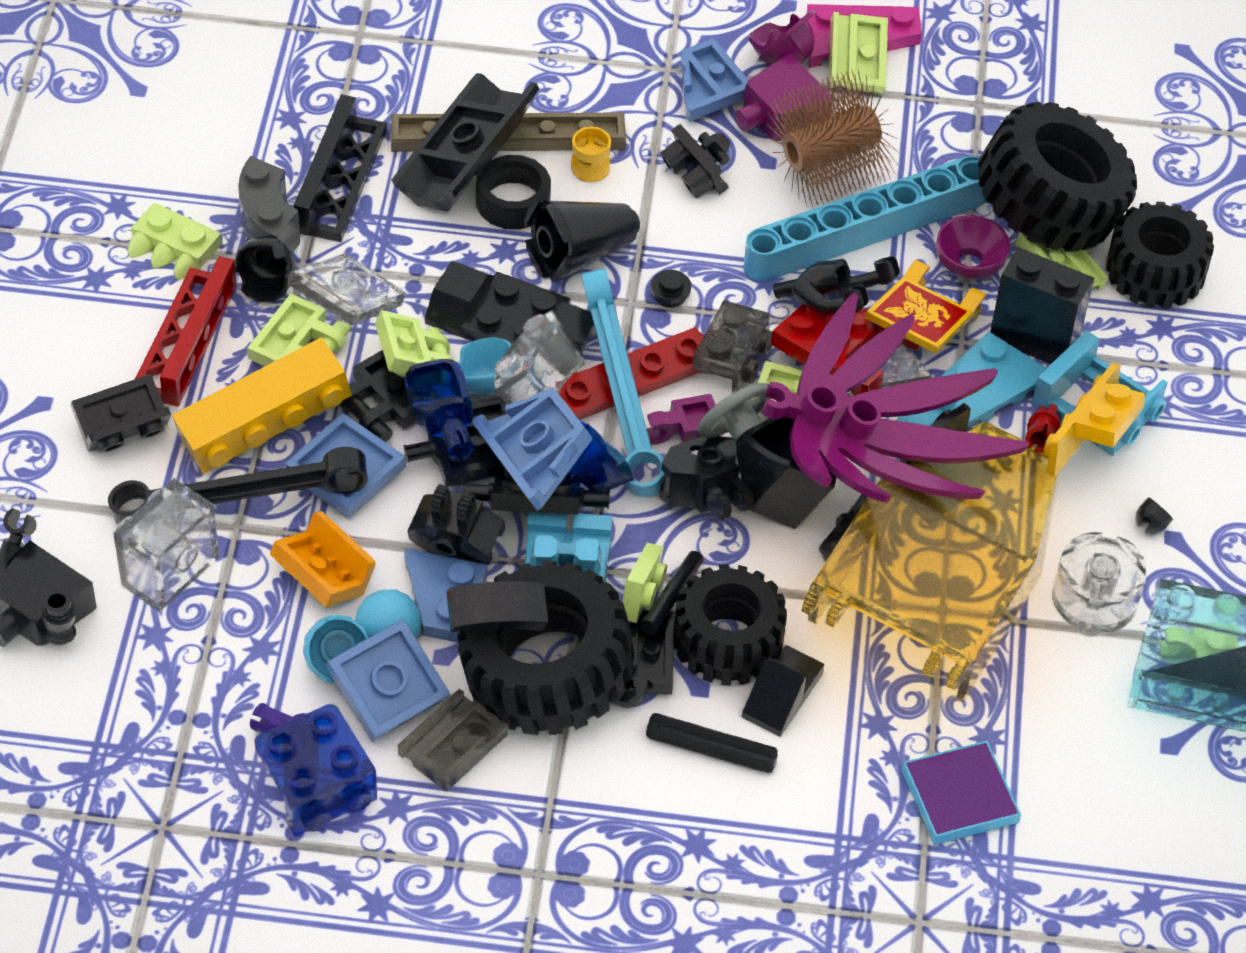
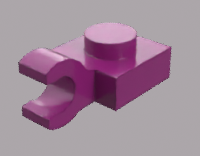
M705 394L672 400L670 411H656L648 414L647 419L650 427L647 428L651 445L662 444L678 433L682 443L701 437L698 432V425L703 416L716 405L712 395Z

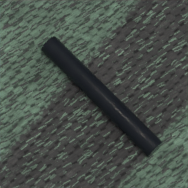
M690 551L644 617L640 628L645 634L654 635L678 600L681 588L687 587V580L696 574L704 561L700 552Z

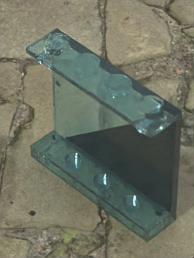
M1160 578L1133 669L1127 707L1246 732V596Z

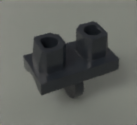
M681 124L673 128L671 132L675 141L660 153L666 166L673 174L679 172L689 163L694 166L681 176V179L695 198L712 187L719 195L726 191L729 187L720 177L722 171L716 162H719L720 165H725L729 162L730 157L726 154L730 147L729 139L723 133H715L710 136L707 132H703L698 137L701 143L699 145Z

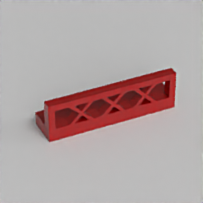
M219 256L211 272L189 268L135 377L137 379L149 374L152 377L161 374V388L157 387V390L164 404L179 407L237 287L234 259ZM195 283L204 285L198 299H195L192 294ZM190 314L184 328L181 329L177 323L178 318ZM175 344L169 358L166 359L162 353L163 348Z

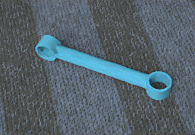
M605 268L581 273L627 452V457L623 463L625 483L634 495L652 497L659 493L667 475L661 470L663 457L651 447ZM641 463H653L660 469L657 478L648 483L634 481L631 479L630 473L635 466Z

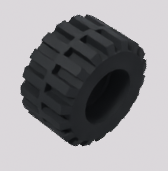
M1156 201V205H1151L1149 202L1140 203L1139 209L1133 206L1127 209L1125 215L1117 219L1107 255L1106 271L1109 272L1108 279L1111 284H1117L1116 290L1121 295L1128 294L1130 301L1135 303L1141 301L1146 303V307L1154 308L1155 305H1161L1163 309L1171 308L1173 303L1181 306L1187 303L1188 298L1194 299L1199 294V290L1204 286L1214 251V244H1212L1214 237L1211 231H1207L1208 225L1204 220H1197V214L1191 210L1186 212L1182 210L1180 205L1174 204L1169 206L1161 201Z
M729 564L719 565V570L713 571L711 567L701 570V577L693 575L687 580V587H682L678 594L674 621V648H678L677 656L681 663L688 662V670L694 675L699 672L703 673V680L710 683L714 679L722 680L721 685L731 686V681L738 680L740 685L750 683L751 676L758 677L766 658L776 659L783 649L787 620L785 598L783 594H777L778 586L772 580L764 581L765 574L757 570L753 574L747 572L748 567L738 565V569H729ZM721 619H732L742 622L748 627L732 631L721 629L712 624V622Z

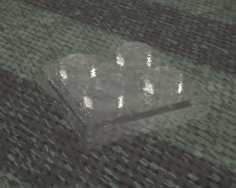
M345 253L294 271L289 285L303 294L306 300L320 305L334 314L338 321L349 325H354L377 316L381 310L390 311L402 306L406 293Z

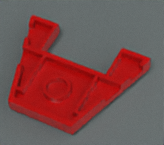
M802 304L773 329L771 345L805 365L813 346L834 314L825 316ZM861 309L855 313L844 349L830 375H833L861 346L885 330V328L865 319L868 309ZM905 338L900 344L916 351L921 348V346ZM879 369L866 382L855 388L853 395L876 390L882 386L884 371Z

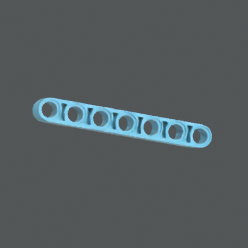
M966 156L756 228L746 238L744 272L755 281H769L809 267L818 261L829 260L978 208L986 201L982 195L983 187L979 186L977 173L980 157Z

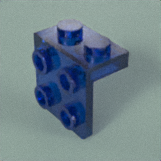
M327 704L256 736L254 740L255 750L284 797L286 823L294 837L307 831L314 832L320 830L331 820L348 812H359L365 809L372 801L377 800L376 769L336 705Z

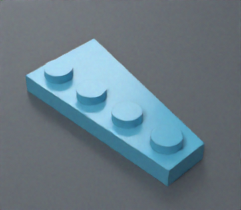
M988 331L942 376L995 368L998 373L991 384L950 405L924 413L900 416L895 421L930 426L942 412L946 410L952 411L961 404L966 403L971 408L968 427L976 422L981 425L993 418L995 411L1008 404L1014 406L1025 400L1027 393L1035 389L1038 376L1047 368Z

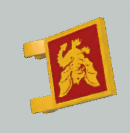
M915 260L905 275L866 311L865 319L886 329L902 318L913 314L915 320L905 339L937 354L972 318L979 317L982 311L980 305L987 294L972 287L962 302L958 304L924 287L926 280L923 277L929 271L930 266Z

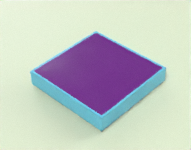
M987 740L904 761L901 771L933 845L1014 825L1020 821L1021 813Z

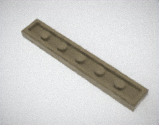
M624 112L525 113L521 118L522 122L499 151L572 150L573 135L579 129L590 126L601 128L610 135L611 150H626ZM391 114V152H414L443 114Z

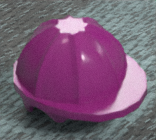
M812 9L802 18L793 13L790 15V22L787 26H779L769 22L752 31L748 35V39L759 56L757 58L758 61H763L768 66H771L789 53L801 64L808 59L813 52L815 44L814 32L808 20L816 12Z

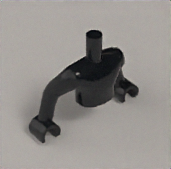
M894 256L876 260L873 263L875 271L851 276L845 259L818 261L809 266L798 279L774 283L773 292L777 299L794 296L802 304L825 316L835 314L847 298L855 292L858 294L855 311L857 313L869 302L866 288L892 282L900 274V269ZM838 291L842 292L843 297L833 299L827 298L824 295Z

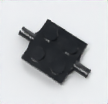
M506 396L424 412V424L428 433V441L403 445L406 462L410 463L416 460L432 458L440 469L445 486L495 477V473L503 474V470L506 468L471 420L481 414L488 421L507 414L505 411V405L508 404Z
M507 469L503 470V474L495 473L494 483H489V485L463 483L464 492L475 495L480 501L488 502V504H491V510L578 515L579 509H583V507L609 509L610 490H584L583 487H580L581 478L572 477L571 472L567 473L545 505L538 511Z

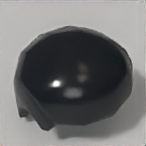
M270 236L253 237L239 247L235 259V272L239 273L242 279L241 291L246 296L258 302H275L283 297L289 289L296 274V265L289 249L278 239Z

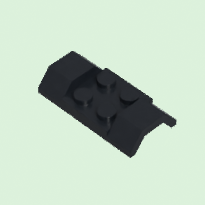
M476 73L391 179L394 186L418 206L448 212L469 186L473 176H480L522 122V116L533 104L540 89L538 84L530 82L522 94L509 92L498 88L482 73Z
M455 261L450 262L433 288L425 315V324L472 342L492 337L508 340L515 349L516 358L566 377L577 373L583 350L595 331L591 312L571 304V298L498 271L495 275H491Z

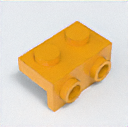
M322 511L312 514L305 532L274 541L270 555L286 572L292 575L326 608L363 596L376 565L375 560Z

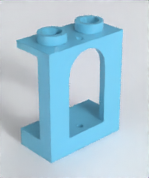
M1086 330L1037 378L1032 403L1037 407L1041 405L1046 408L1051 403L1055 404L1058 407L1056 414L1061 417L1060 422L1062 423L1064 416L1067 413L1071 414L1076 407L1060 397L1081 377L1093 384L1098 374L1103 375L1110 366L1096 356L1100 338ZM1120 372L1119 384L1126 385L1131 390L1145 393L1144 408L1113 448L1095 442L1092 443L1112 456L1124 444L1127 446L1132 445L1140 435L1143 425L1149 420L1151 422L1156 421L1164 411L1167 404L1163 399L1168 384L1167 381L1162 379L1150 391Z

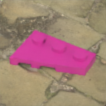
M807 4L806 14L812 9L816 12L808 20L814 32L815 42L813 52L808 58L809 68L821 66L822 60L829 59L830 20L833 12H839V15L844 16L859 14L888 18L887 51L920 44L922 35L920 7Z

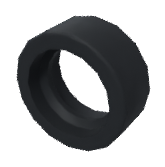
M504 155L492 159L480 176H477L476 206L480 215L490 224L503 229L520 230L527 228L524 227V219L528 208L534 202L550 200L551 177L547 169L535 159L523 155ZM521 183L530 186L537 193L529 199L522 201H506L497 198L490 191L502 184Z

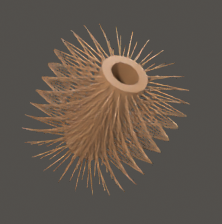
M848 73L847 77L850 82L852 95L849 91V86L848 88L846 86L844 75L842 81L846 86L847 96L842 89V84H840L841 79L838 83L841 87L842 97L838 92V85L836 88L834 80L833 87L836 90L837 98L832 91L831 83L828 86L831 90L832 100L827 92V85L825 87V84H823L827 101L823 96L822 90L820 92L823 100L822 104L815 86L813 90L817 96V106L812 90L809 87L808 90L813 103L812 107L804 86V96L807 99L808 108L802 99L800 90L799 96L802 99L803 110L794 91L793 94L797 100L798 111L794 106L791 94H789L793 112L788 105L787 97L784 100L787 103L789 115L783 104L782 109L785 118L779 110L784 125L775 113V118L780 122L785 132L783 133L779 128L780 133L784 137L782 138L775 130L773 131L783 140V143H777L783 145L784 151L772 153H785L784 157L787 158L785 161L788 160L790 164L787 174L791 167L793 168L792 188L794 172L797 171L798 198V172L802 183V194L804 193V178L809 200H811L809 193L810 185L818 206L813 184L819 193L820 201H822L823 198L819 191L818 182L821 185L826 200H828L823 181L827 186V191L829 190L830 197H832V192L828 185L829 179L834 189V194L837 197L838 194L834 188L833 178L837 183L840 194L842 191L839 187L838 177L841 180V185L843 184L845 195L847 193L842 173L847 180L848 188L851 186L848 182L847 172L852 179V186L854 184V188L856 187L852 171L858 180L859 188L861 187L856 167L862 176V166L866 173V180L868 178V181H870L866 171L867 165L874 182L875 175L871 170L870 162L876 170V160L881 169L882 166L880 165L879 158L888 173L889 170L883 161V156L879 149L886 159L888 157L879 143L886 149L884 146L886 144L881 139L887 144L889 143L882 137V133L889 135V133L883 132L881 125L890 124H880L879 121L881 120L878 118L881 115L877 117L875 113L877 106L874 110L872 109L873 92L871 105L868 106L867 75L866 103L863 95V82L861 84L860 79L861 100L860 88L858 91L856 75L854 81L857 96ZM876 170L877 181H878V179H879L880 176H879V174H878V172H877V170ZM862 176V181H863V186H864L865 183H866V181L864 180V178H863V176Z

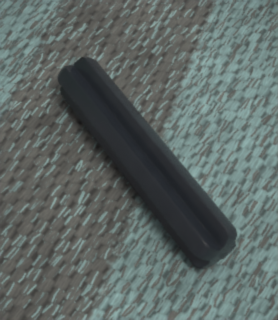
M653 713L647 724L646 736L649 739L766 773H772L777 763L778 749L773 746L659 713Z

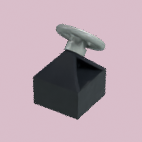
M752 384L729 395L711 408L701 419L698 425V432L705 438H714L729 432L736 443L741 480L751 489L755 504L749 510L796 529L835 487L837 477L828 469L832 481L826 487L813 481L799 469L790 448L793 419L782 417L779 419L768 418L762 421L758 413L762 411L767 399L771 400V398L764 396L769 384Z

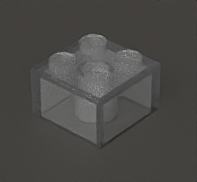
M175 478L162 489L154 491L146 504L131 517L123 519L113 533L121 586L159 612L168 606L219 558L214 505Z

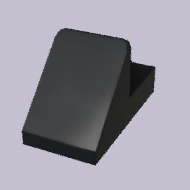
M785 645L776 659L767 657L764 661L741 717L781 737L823 675L825 664Z

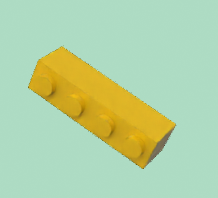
M321 337L172 415L180 439L202 474L213 468L225 465L230 459L251 448L263 445L268 439L285 430L301 425L306 419L323 410L339 405L344 399L352 396L344 369Z

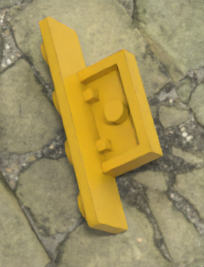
M1111 363L1103 375L1098 374L1091 390L1087 394L1083 393L1080 396L1075 410L1071 414L1067 413L1064 416L1059 430L1055 434L1051 433L1048 436L1044 447V457L1048 458V475L1056 477L1084 440L1113 448L1144 408L1145 393L1131 390L1128 386L1119 384L1121 365Z

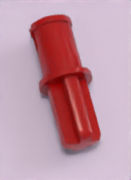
M1051 403L1048 408L1040 405L1037 412L1028 420L1025 441L1029 442V449L1032 448L1033 444L1037 445L1034 452L1043 453L1048 436L1051 433L1055 434L1061 427V417L1056 414L1058 407L1055 404Z

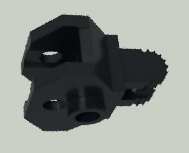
M701 436L669 448L661 466V470L667 477L659 491V497L668 506L697 509L700 513L710 511L713 515L715 514L716 518L718 517L721 520L730 517L732 512L731 503L741 511L754 507L753 504L755 503L751 489L739 478L740 471L736 443L732 437L718 436L705 438ZM698 450L697 455L692 454L691 451Z
M438 484L434 494L423 495L407 532L408 538L428 553L490 565L493 545L497 537L503 535L505 521L484 507L483 501L478 500L475 495L464 491H457L455 493L449 491L448 486Z

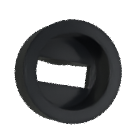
M1147 497L1139 506L1135 515L1138 527L1142 526L1146 521L1150 523L1144 533L1152 535L1162 532L1174 520L1164 508L1150 497Z

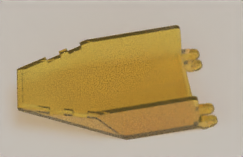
M986 421L967 431L988 436L1022 440ZM1033 445L1031 449L1027 447L1023 453L986 461L967 463L914 461L909 464L912 467L938 477L985 490L986 492L981 499H961L926 494L882 479L876 485L892 495L890 501L885 503L870 497L866 499L820 572L812 581L801 611L808 614V621L817 624L834 598L836 601L827 612L825 624L835 627L848 606L914 639L932 649L921 671V674L927 677H931L936 672L944 655L956 661V665L951 668L947 676L946 687L952 690L958 688L956 698L965 702L1042 575L1058 474L1056 477L1047 474L1048 458L1044 457V452H1034L1036 446Z

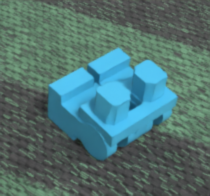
M528 512L525 564L530 563V566L534 567L541 566L542 561H556L557 566H565V563L568 562L581 566L583 573L588 569L603 577L605 583L612 540L613 516L578 513V515L573 516L572 531H567V514Z

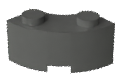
M250 156L241 170L238 183L241 224L247 236V241L253 237L270 236L284 243L292 254L300 244L299 213L297 209L287 204L285 170Z

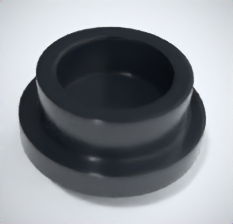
M664 270L653 277L651 292L660 305L667 308H675L682 305L690 296L691 281L687 275L680 271Z

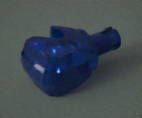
M438 359L411 366L405 375V388L410 404L417 407V424L425 428L431 435L443 437L448 456L451 460L459 461L456 448H459L463 460L469 458L474 453L475 446L471 441L467 427L471 424L474 413L468 386L460 364L451 359Z

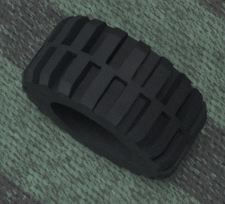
M1032 102L1013 109L1009 115H1006L981 154L977 173L979 186L983 187L982 195L986 202L993 205V212L999 219L1003 217L1009 223V228L1016 233L1020 231L1027 236L1026 239L1035 244L1038 242L1046 244V248L1053 250L1064 248L1065 252H1076L1081 249L1083 251L1096 247L1099 243L1104 242L1114 229V226H1116L1117 219L1124 215L1133 202L1137 190V174H1135L1132 158H1127L1126 148L1122 143H1117L1114 140V134L1107 128L1103 129L1097 125V120L1089 115L1084 117L1078 114V110L1069 106L1061 108L1058 103L1048 102L1042 105L1041 102Z
M542 561L541 566L534 567L527 563L517 566L518 571L511 574L504 571L494 578V582L520 581L544 583L548 624L542 631L499 627L493 636L457 632L459 643L457 648L474 702L479 703L481 711L488 718L493 720L498 718L499 725L515 731L517 726L521 727L524 734L538 735L539 731H548L549 735L563 734L562 729L574 726L575 730L588 725L587 720L593 716L597 719L610 710V701L614 703L619 701L626 691L624 684L631 680L634 670L632 663L635 659L634 646L624 603L619 600L618 592L611 584L604 583L603 577L588 569L583 573L581 566L568 562L565 563V566H557L556 561ZM565 632L582 638V641L573 651L551 662L531 664L511 658L512 653L522 643L543 633Z

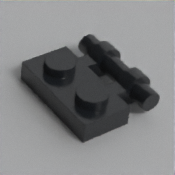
M383 350L353 367V378L356 381L349 385L352 396L344 399L339 404L343 411L346 413L351 412L359 420L361 426L384 442H387L393 435V431L386 425L387 422L394 419L405 429L423 418L424 412L436 410L437 398L416 377L404 378L389 371ZM369 396L378 403L372 409L363 401Z

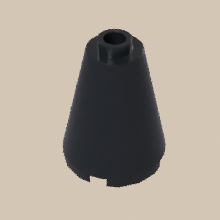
M553 200L534 202L528 208L524 219V227L531 226L532 238L525 240L526 249L539 275L543 278L551 277V281L562 280L632 243L639 232L640 220L638 214L625 203Z

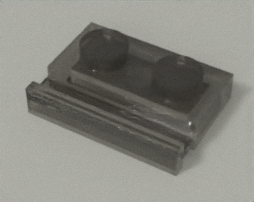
M459 688L397 745L398 755L402 758H408L413 762V767L447 792L508 735V724L498 719L489 710L487 711L476 700H469L464 696V691Z

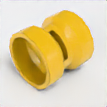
M590 126L579 129L573 135L571 170L576 178L585 182H596L604 179L609 174L611 138L605 130Z

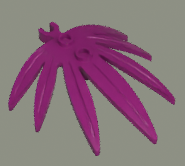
M852 293L828 322L813 346L803 367L797 394L792 393L788 387L781 383L770 382L764 396L774 400L767 399L761 413L772 419L782 417L793 419L790 448L794 461L807 477L823 486L828 487L832 481L829 469L832 474L853 490L875 500L888 503L892 495L875 485L850 462L852 461L879 478L914 491L950 498L981 499L986 492L985 490L938 477L888 456L929 463L978 462L1023 453L1028 447L1029 442L882 419L881 417L914 415L955 403L991 384L998 373L997 369L993 368L929 378L848 396L846 393L866 382L888 361L905 338L915 320V316L910 314L889 326L861 346L833 375H830L844 349L853 323L858 294Z

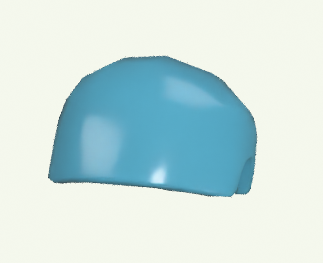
M496 337L478 339L465 344L460 349L459 364L457 361H454V375L458 386L466 393L482 397L503 392L517 375V360L513 345L508 340Z
M380 589L366 596L356 611L355 621L365 627L369 638L402 619L405 620L415 638L419 637L422 628L420 611L417 605L407 594L397 589Z
M330 615L316 621L304 638L302 652L307 667L318 678L335 683L325 667L326 663L368 639L365 627L353 618L342 615Z

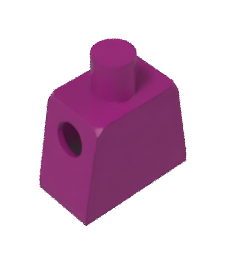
M791 53L785 55L747 82L745 86L744 107L735 112V121L738 127L743 132H747L759 126L771 139L782 141L773 131L775 130L782 138L784 137V135L777 131L780 128L785 133L780 122L775 118V113L784 125L779 110L785 118L782 109L783 104L789 115L787 103L784 100L787 97L788 105L793 112L789 94H791L794 106L798 111L797 100L793 94L794 91L802 110V99L808 108L807 99L804 96V86L809 102L813 107L812 99L810 98L811 94L807 88L808 84L817 106V96L813 90L815 86L817 95L823 104L817 84L818 81ZM820 84L821 91L823 90V96L827 101L825 88ZM800 90H801V94H802V99L800 98V96H799V94H798Z

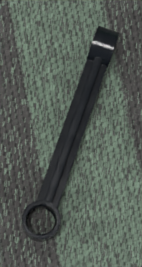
M338 447L327 452L323 457V462L149 490L148 486L141 481L128 480L118 484L111 490L108 496V505L119 527L125 530H138L151 523L157 513L326 486L335 493L348 494L361 490L367 484L366 456L361 450L354 447ZM130 500H145L139 508L133 511H120L122 505Z

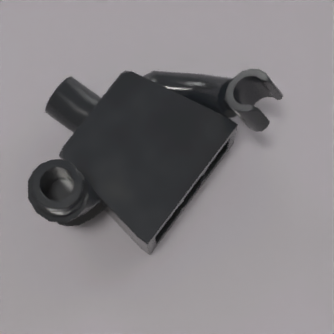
M12 508L6 512L3 519L4 527L10 532V536L3 539L0 547V646L5 647L18 634L36 646H44L48 642L54 645H65L76 636L74 624L97 608L93 582L31 540L25 545L21 543L23 537H28L35 532L37 523L33 516L27 514L23 525L17 528L20 510Z

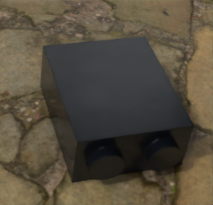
M1018 247L1001 275L990 332L1020 352L1052 364L1081 336L1094 277Z

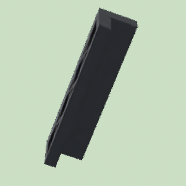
M340 95L294 203V208L299 213L300 234L342 242L387 132L386 122L357 117L356 97ZM355 130L374 134L371 139L359 144L352 137ZM353 157H357L362 163L361 166L349 171H345L341 165V162ZM345 184L350 193L334 200L329 191ZM332 212L339 219L336 227L316 223L318 218Z

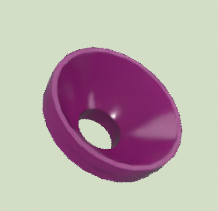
M963 215L947 221L940 228L936 241V251L940 262L954 274L971 279L987 277L998 272L1005 264L1010 248L1009 237L999 224L988 218L976 215ZM963 255H973L979 258L981 263L977 266H967L961 263L959 258Z

